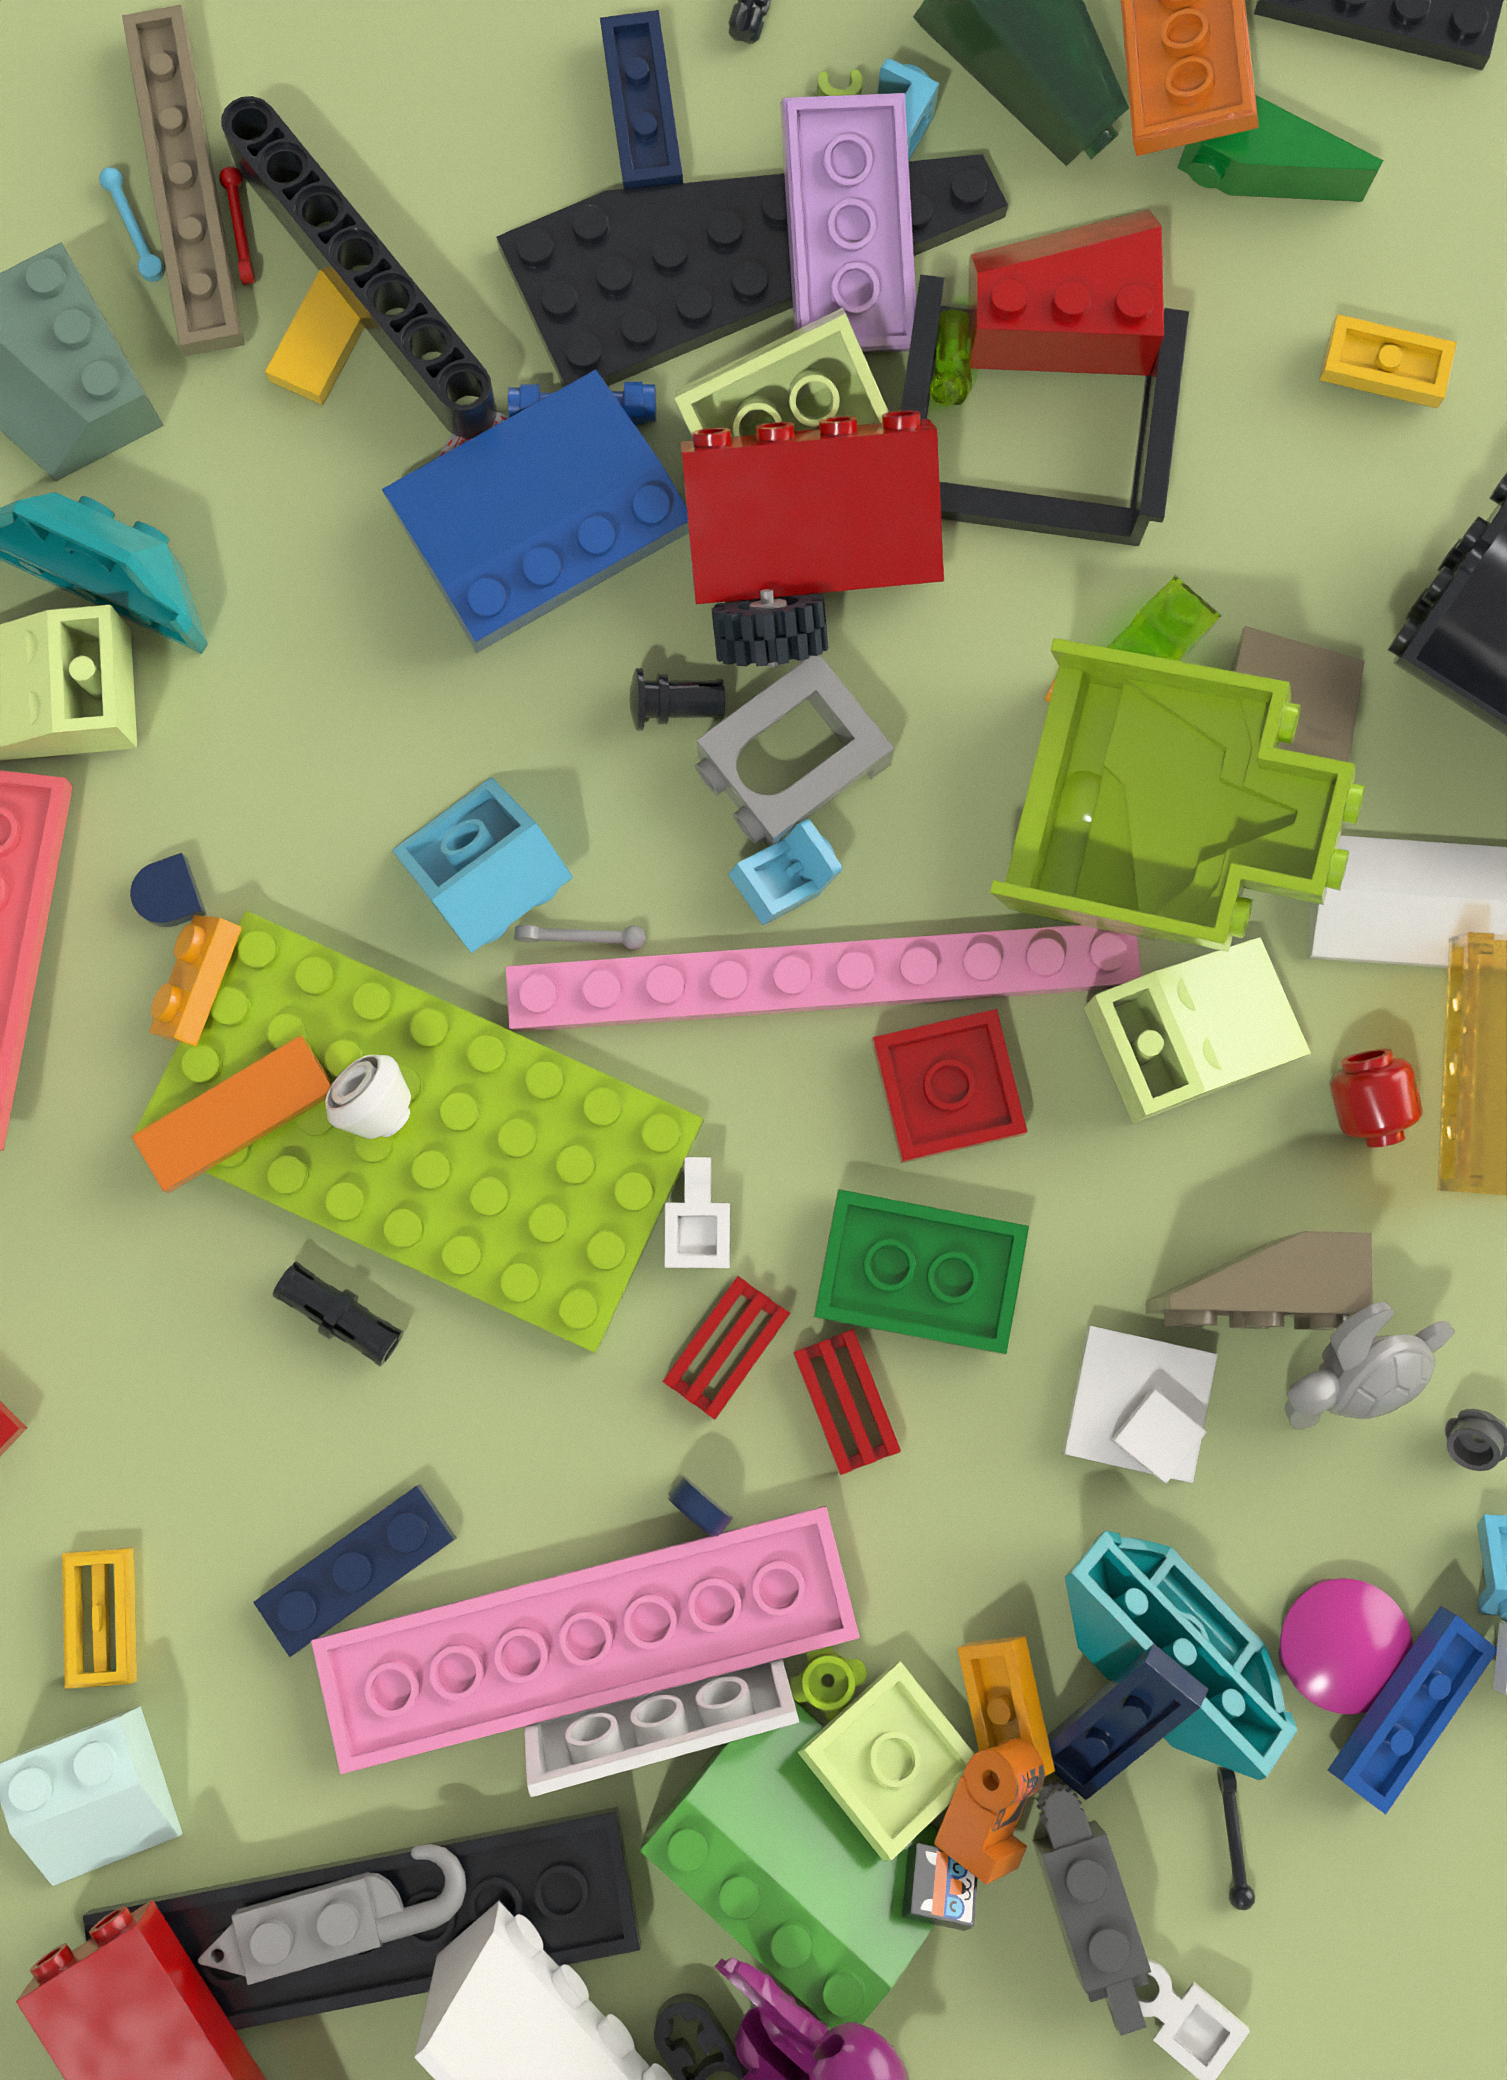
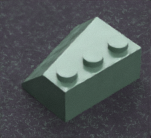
M62 242L0 273V430L50 477L58 481L164 426L85 280Z

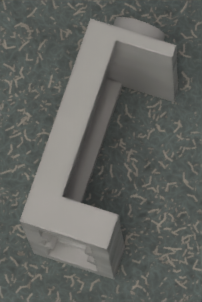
M821 655L810 656L809 659L801 662L697 739L698 758L701 761L695 765V768L702 780L715 795L725 791L739 810L734 812L733 816L745 835L754 844L763 839L766 845L770 847L781 841V837L791 831L798 823L806 820L867 774L870 779H873L889 767L894 747ZM808 700L844 747L791 787L778 794L762 795L751 791L742 783L737 773V760L740 752L750 741Z

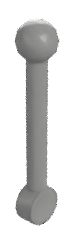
M532 925L515 926L514 940L520 942H538L543 940L623 943L628 949L636 950L645 944L646 933L641 927L635 925L627 927L624 931L539 928Z

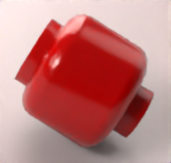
M1391 1049L1369 1050L1343 1058L1340 1061L1342 1069L1338 1070L1329 1081L1338 1125L1342 1132L1350 1137L1365 1138L1367 1147L1371 1148L1390 1146L1405 1140L1404 1130L1415 1125L1423 1115L1422 1103L1412 1065L1405 1059L1393 1057Z

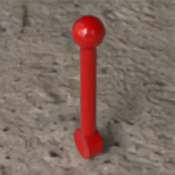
M227 166L221 170L219 182L227 190L240 278L243 285L256 283L250 258L239 194L243 176L234 166Z

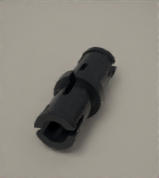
M294 1262L285 1271L273 1291L274 1298L284 1302L291 1308L293 1307L308 1317L309 1320L319 1325L318 1332L328 1339L334 1336L360 1351L361 1354L372 1360L379 1367L389 1359L403 1337L404 1331L382 1320L370 1312L369 1309L357 1302L358 1295L348 1289L341 1292L315 1276L314 1273L298 1262Z

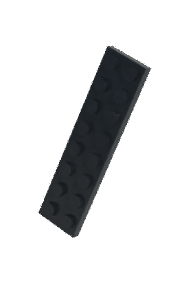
M618 1807L429 1843L444 1847L458 1858L465 1871V1896L462 1906L451 1920L437 1928L383 1943L381 1947L250 1985H247L246 1976L202 1965L198 1962L201 1955L233 1923L231 1916L237 1909L366 1872L378 1873L390 1880L398 1891L405 1908L435 1899L442 1893L445 1886V1876L442 1869L430 1860L414 1859L411 1856L413 1847L91 1909L83 1915L86 1941L92 1938L89 1933L91 1928L114 1910L126 1906L130 1913L153 1900L235 2030L429 1992L437 1954L498 1901L513 1917L520 1914L532 1923L542 1939L543 1950L558 1966L639 1951L641 1948V1938ZM215 1949L216 1957L224 1958L223 1951Z

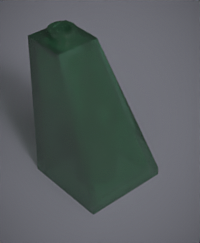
M924 0L914 14L913 18L1065 166L1069 165L1083 151L1092 160L1119 135L1112 125L1129 109V106L1083 0Z

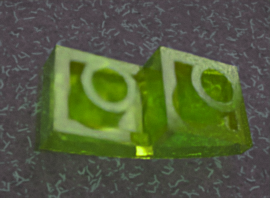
M1175 575L1138 611L1130 625L1106 648L1182 661L1222 615Z

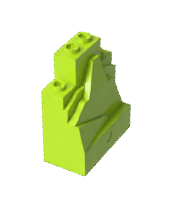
M1053 638L1050 651L1059 667L1005 882L993 880L990 890L993 896L1009 910L1151 940H1155L1157 937L1229 952L1232 936L1244 938L1250 919L1253 899L1242 897L1244 888L1324 905L1328 888L1340 891L1349 857V851L1338 849L1344 823L1357 824L1366 785L1354 783L1355 763L1279 749L1280 742L1292 744L1301 709L1300 704L1290 703L1292 698L1290 682Z

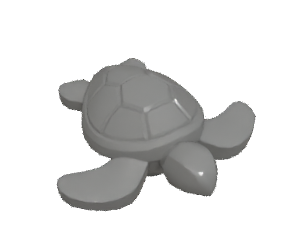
M1378 1302L1367 1306L1343 1322L1330 1337L1331 1342L1322 1352L1324 1362L1319 1365V1371L1300 1378L1290 1386V1390L1287 1391L1288 1401L1285 1404V1412L1291 1426L1295 1429L1315 1426L1319 1422L1321 1414L1326 1410L1334 1415L1355 1419H1371L1389 1414L1411 1402L1423 1391L1433 1375L1436 1362L1433 1352L1442 1348L1452 1337L1455 1330L1449 1322L1440 1321L1426 1327L1414 1336L1406 1334L1376 1336L1381 1328L1392 1318L1394 1311L1387 1302Z

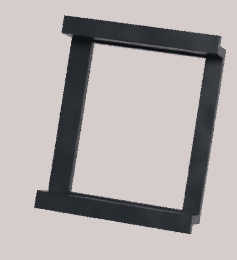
M920 274L901 405V411H919L920 420L927 419L939 334L968 338L969 309L941 306L944 277ZM1164 309V338L1150 376H1145L1129 508L940 482L941 519L1139 547L1149 522L1162 523L1165 518L1189 311Z

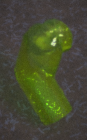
M945 310L939 315L935 376L930 382V394L938 405L944 407L962 404L969 397L973 388L967 350L970 316L961 310Z

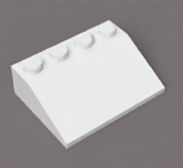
M500 1901L437 1954L414 2058L435 2080H673L662 2066L654 2063L650 2067L637 2053L629 2031L616 2016L608 2014L605 2017L589 2000L588 1990L580 1976L566 1964L559 1967L543 1950L542 1939L532 1923L520 1914L513 1917Z

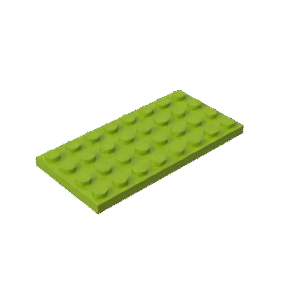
M245 910L238 926L242 927L198 1044L197 1046H191L179 1042L134 1134L300 1035L308 1042L332 1084L350 1064L363 1056L371 1054L390 1056L397 1062L411 1094V1101L408 1106L410 1109L409 1118L395 1134L389 1137L379 1136L374 1139H366L336 1128L327 1119L324 1100L207 1170L205 1173L591 1352L597 1353L661 1216L665 1203H667L685 1164V1157H688L699 1134L704 1118Z

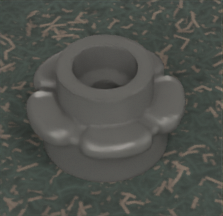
M1465 1409L1459 1412L1458 1418L1454 1417L1448 1420L1445 1427L1447 1450L1452 1459L1459 1465L1474 1471H1486L1494 1468L1498 1462L1507 1457V1426L1493 1414L1479 1409Z

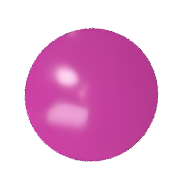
M1330 1578L1314 1583L1290 1607L1281 1629L1278 1657L1282 1668L1286 1671L1295 1688L1307 1700L1331 1712L1359 1714L1368 1712L1412 1648L1413 1642L1410 1627L1403 1612L1385 1592L1364 1581L1348 1578Z

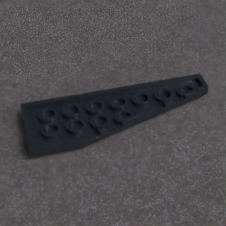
M983 154L908 161L914 256L1006 217L1008 204ZM784 173L606 190L496 236L501 255L563 388L594 370H597L607 386L613 385L793 308Z

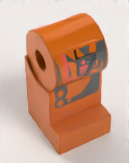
M1009 1738L997 1746L988 1747L973 1754L966 1765L963 1775L960 1777L934 1841L935 1846L986 1885L1018 1869L1027 1845L1013 1836L1027 1798L1038 1793L1044 1782V1763L1039 1752L1029 1742L1021 1738Z

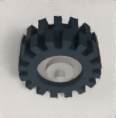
M765 589L760 591L761 599L717 603L714 605V608H711L716 657L718 662L723 661V664L731 665L736 663L737 666H748L756 663V666L768 665L769 667L789 663V660L792 659L802 661L809 659V656L821 655L823 651H827L829 648L824 596H821L819 593L773 597V590Z

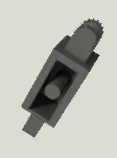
M1049 1780L1047 1785H1042V1789L1038 1791L1039 1796L1035 1798L1038 1802L1036 1807L1041 1810L1039 1816L1046 1836L1033 1840V1845L1076 1977L1088 1995L1090 2002L1103 1998L1106 1999L1114 2026L1120 2036L1146 2028L1135 1988L1149 1984L1147 1973L1151 1972V1968L1108 1836L1095 1820L1088 1822L1084 1809L1080 1808L1082 1802L1077 1800L1078 1795L1076 1793L1072 1794L1073 1789L1071 1787H1066L1067 1784L1065 1782L1059 1783L1058 1780L1055 1782Z

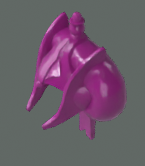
M731 1957L726 1961L721 1958L714 1966L754 2004L747 2010L740 2021L734 2040L739 2062L750 2071L741 2080H908V2072L895 2048L872 2028L857 2022H846L828 2030L824 2023L819 2022L807 2010L798 2006L794 1997L788 1996L774 1983L771 1976L757 1970L752 1965Z

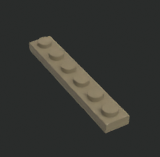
M181 5L122 15L179 346L185 356L245 345L187 18Z

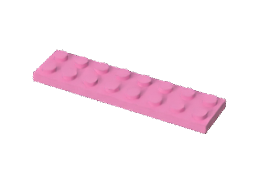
M825 1505L725 1531L719 1534L718 1537L709 1535L321 1636L311 1640L341 1775L859 1639L860 1636Z

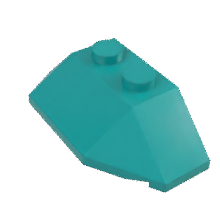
M54 492L17 500L0 508L1 561L97 606L111 605L119 616L200 654L203 653L208 643L182 565L167 545L170 541L169 538L162 532L140 521H136L133 527L114 519L115 514L108 507L87 496H81L79 501L76 502Z
M1107 1530L1099 1534L1065 1576L1078 1649L1111 1681L1151 1645L1155 1644L1209 1689L1201 1708L1167 1734L1164 1739L1175 1749L1253 1779L1262 1780L1266 1778L1298 1729L1291 1712H1286L1281 1685L1265 1643L1171 1546L1138 1538L1120 1537L1119 1533Z

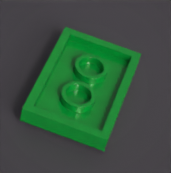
M838 1189L813 1318L1005 1355L1008 1350L1029 1226Z

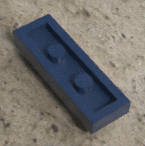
M659 10L600 17L623 189L683 183Z
M420 1484L253 1603L290 1658L309 1645L311 1640L323 1635L453 1542L457 1537Z
M1155 1644L1151 1645L1047 1735L1055 1769L1053 1773L1083 1799H1089L1201 1708L1209 1689Z

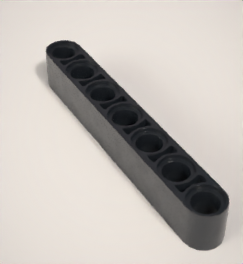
M254 96L240 97L233 100L224 109L221 116V127L234 163L242 176L317 269L324 272L358 315L362 325L450 433L465 439L474 438L490 429L497 417V407L491 378L484 366L272 106L265 100ZM295 179L294 181H291L289 183H283L285 181ZM323 222H331L326 226L316 227ZM358 265H368L362 270L351 271L352 268ZM394 308L405 309L403 312L398 313L396 315L385 314L387 311L392 310ZM429 352L442 353L439 357L432 360L420 359ZM465 396L478 397L474 403L469 405L455 403L458 399Z

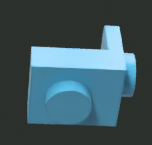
M806 819L798 823L785 839L738 862L728 875L764 926L818 897L842 871V866L835 857L831 844L820 835L813 823Z

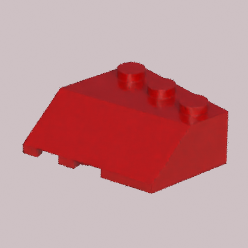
M1149 209L970 254L968 369L1150 376L1164 338L1162 225Z

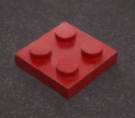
M997 1009L872 1038L874 1054L901 1164L1015 1138L1028 1133Z

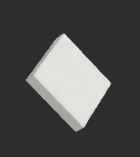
M1087 1326L1062 1454L1150 1473L1111 1439L1151 1389H1156L1204 1429L1218 1354ZM1201 1440L1171 1477L1172 1479L1193 1483Z

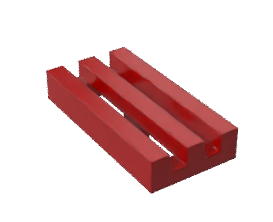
M737 1276L662 1382L716 1420L791 1313ZM740 1295L744 1296L751 1303L692 1386H690L681 1378ZM763 1310L772 1318L714 1400L711 1401L702 1393L757 1315Z
M854 1329L793 1352L840 1475L901 1452ZM846 1346L883 1444L873 1448L834 1351ZM821 1355L859 1450V1453L847 1457L810 1361Z

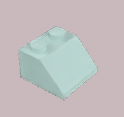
M141 1706L15 1754L0 1762V1803L9 1832L52 1886L167 1842L183 1834Z

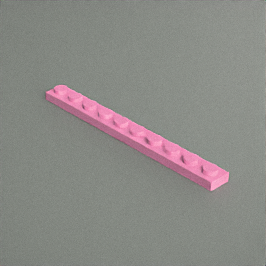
M1084 925L506 966L509 1029L515 1033L1106 990L1141 977L1138 940L1136 936Z

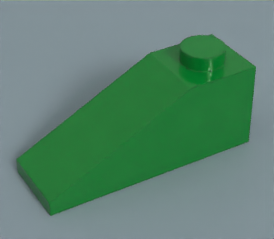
M1255 95L1259 128L1187 144L1184 147L1177 169L1187 173L1200 186L1216 188L1229 196L1362 202L1384 160Z

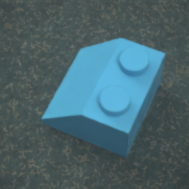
M490 777L392 850L471 953L482 945L500 938L510 924L534 906L548 902L555 896L561 886L573 878L537 823L493 777Z

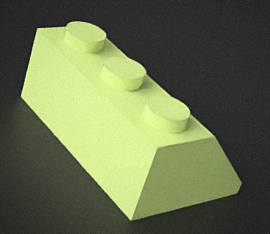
M843 308L677 389L674 397L692 437V432L707 428H729L731 437L756 435L757 425L771 422L794 423V431L819 429V420L837 416L856 417L857 425L882 423V414L889 412Z

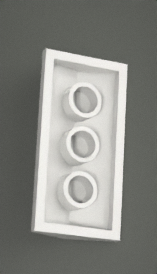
M1354 836L1340 837L1338 849L1349 851L1344 879L1340 891L1327 889L1324 905L1310 902L1309 959L1507 972V847Z
M783 1659L524 1726L527 1787L530 1797L799 1723Z

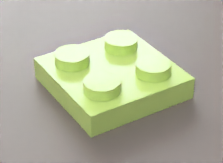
M900 1661L892 1664L807 1742L798 1751V1754L883 1861L893 1860L950 1804L960 1777L963 1775L966 1765L974 1752Z

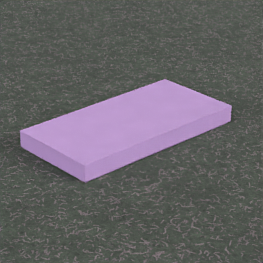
M905 93L783 98L780 102L794 331L843 308L863 354L909 351L916 307Z

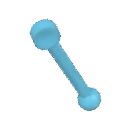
M106 167L100 172V185L105 190L110 191L140 257L138 262L139 272L145 280L156 282L163 277L164 266L159 257L151 254L121 188L123 184L121 172L116 168Z

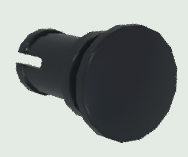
M635 668L629 695L630 711L635 729L643 731L645 718H656L658 724H668L669 718L723 719L725 713L724 680H668L667 674H657L656 680H644L643 669Z

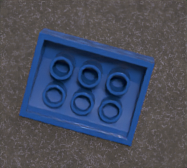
M597 370L590 372L382 489L390 506L476 653L671 544L689 532L685 503L662 463Z

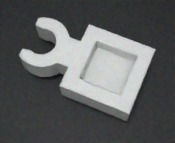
M1148 1959L1151 1972L1148 1974L1153 1976L1158 1982L1159 1991L1154 1998L1149 2000L1141 1999L1138 1996L1137 1998L1144 2017L1156 2016L1163 2022L1153 2036V2041L1199 2080H1216L1250 2033V2028L1194 1981L1181 1997L1172 1989V1981L1167 1970L1160 1963Z

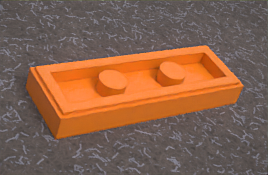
M300 1035L131 1137L163 1192L170 1193L326 1100L332 1083L308 1042Z

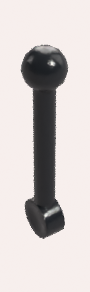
M1218 1767L1217 1777L1223 1798L1234 1882L1233 1887L1229 1891V1900L1234 1908L1245 1911L1250 1909L1255 1903V1893L1252 1887L1247 1884L1235 1795L1237 1792L1236 1777L1233 1770Z

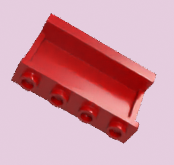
M903 410L882 414V423L857 425V418L853 416L829 417L819 420V429L794 431V423L771 422L757 425L756 435L731 437L729 428H707L692 432V441L680 442L696 605L761 599L760 591L765 589H772L773 597L944 582L937 428L930 419L920 420L919 411Z

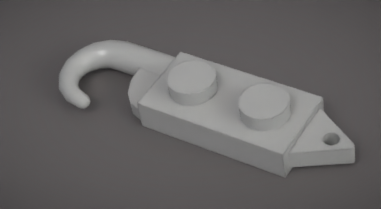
M433 1844L415 1846L411 1850V1856L414 1859L430 1860L436 1863L444 1873L445 1886L437 1898L404 1908L400 1895L390 1880L378 1873H362L237 1909L231 1916L233 1923L201 1955L198 1962L202 1965L246 1976L247 1985L375 1949L381 1947L383 1943L437 1928L451 1920L462 1906L466 1892L465 1871L458 1858L446 1848ZM215 1949L222 1950L224 1958H217Z

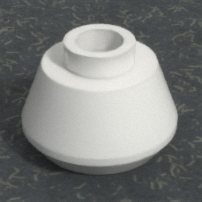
M366 1055L350 1064L331 1085L325 1100L327 1119L334 1127L366 1139H374L379 1136L389 1137L399 1131L408 1120L410 1115L408 1106L411 1101V1094L397 1062L392 1057L387 1055Z

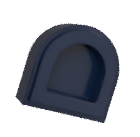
M183 853L145 866L137 873L132 882L130 897L133 907L140 916L153 925L173 927L191 921L194 915H207L188 858Z
M685 1475L679 1479L668 1493L670 1496L668 1498L669 1501L712 1537H718L733 1519L732 1515Z

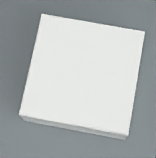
M1151 1389L1111 1440L1162 1483H1167L1207 1431L1156 1389Z

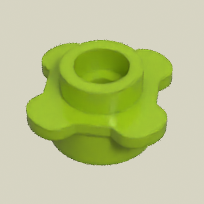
M832 1646L807 1652L808 1660L801 1674L793 1676L789 1685L795 1701L800 1703L809 1701L816 1708L823 1710L824 1716L827 1719L832 1720L849 1705L848 1702L854 1694L855 1687L862 1685L866 1681L867 1671L860 1659H846L833 1652ZM825 1674H831L834 1677L833 1685L829 1687L824 1686L821 1681L822 1677Z

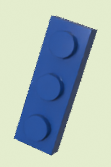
M1440 1606L1327 1771L1386 1815L1495 1656L1497 1648L1458 1615Z

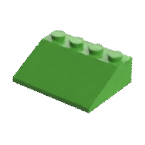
M794 1700L799 1723L721 1744L644 1834L640 1852L831 2029L846 2022L863 2024L893 1988L935 1926L930 1923L902 1918L908 1847L916 1843L937 1847L934 1845V1841L939 1830L929 1823L893 1860L883 1861L798 1754V1751L825 1726Z

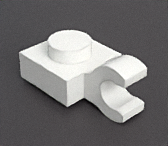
M685 1157V1203H665V1268H730V1203H711V1157Z

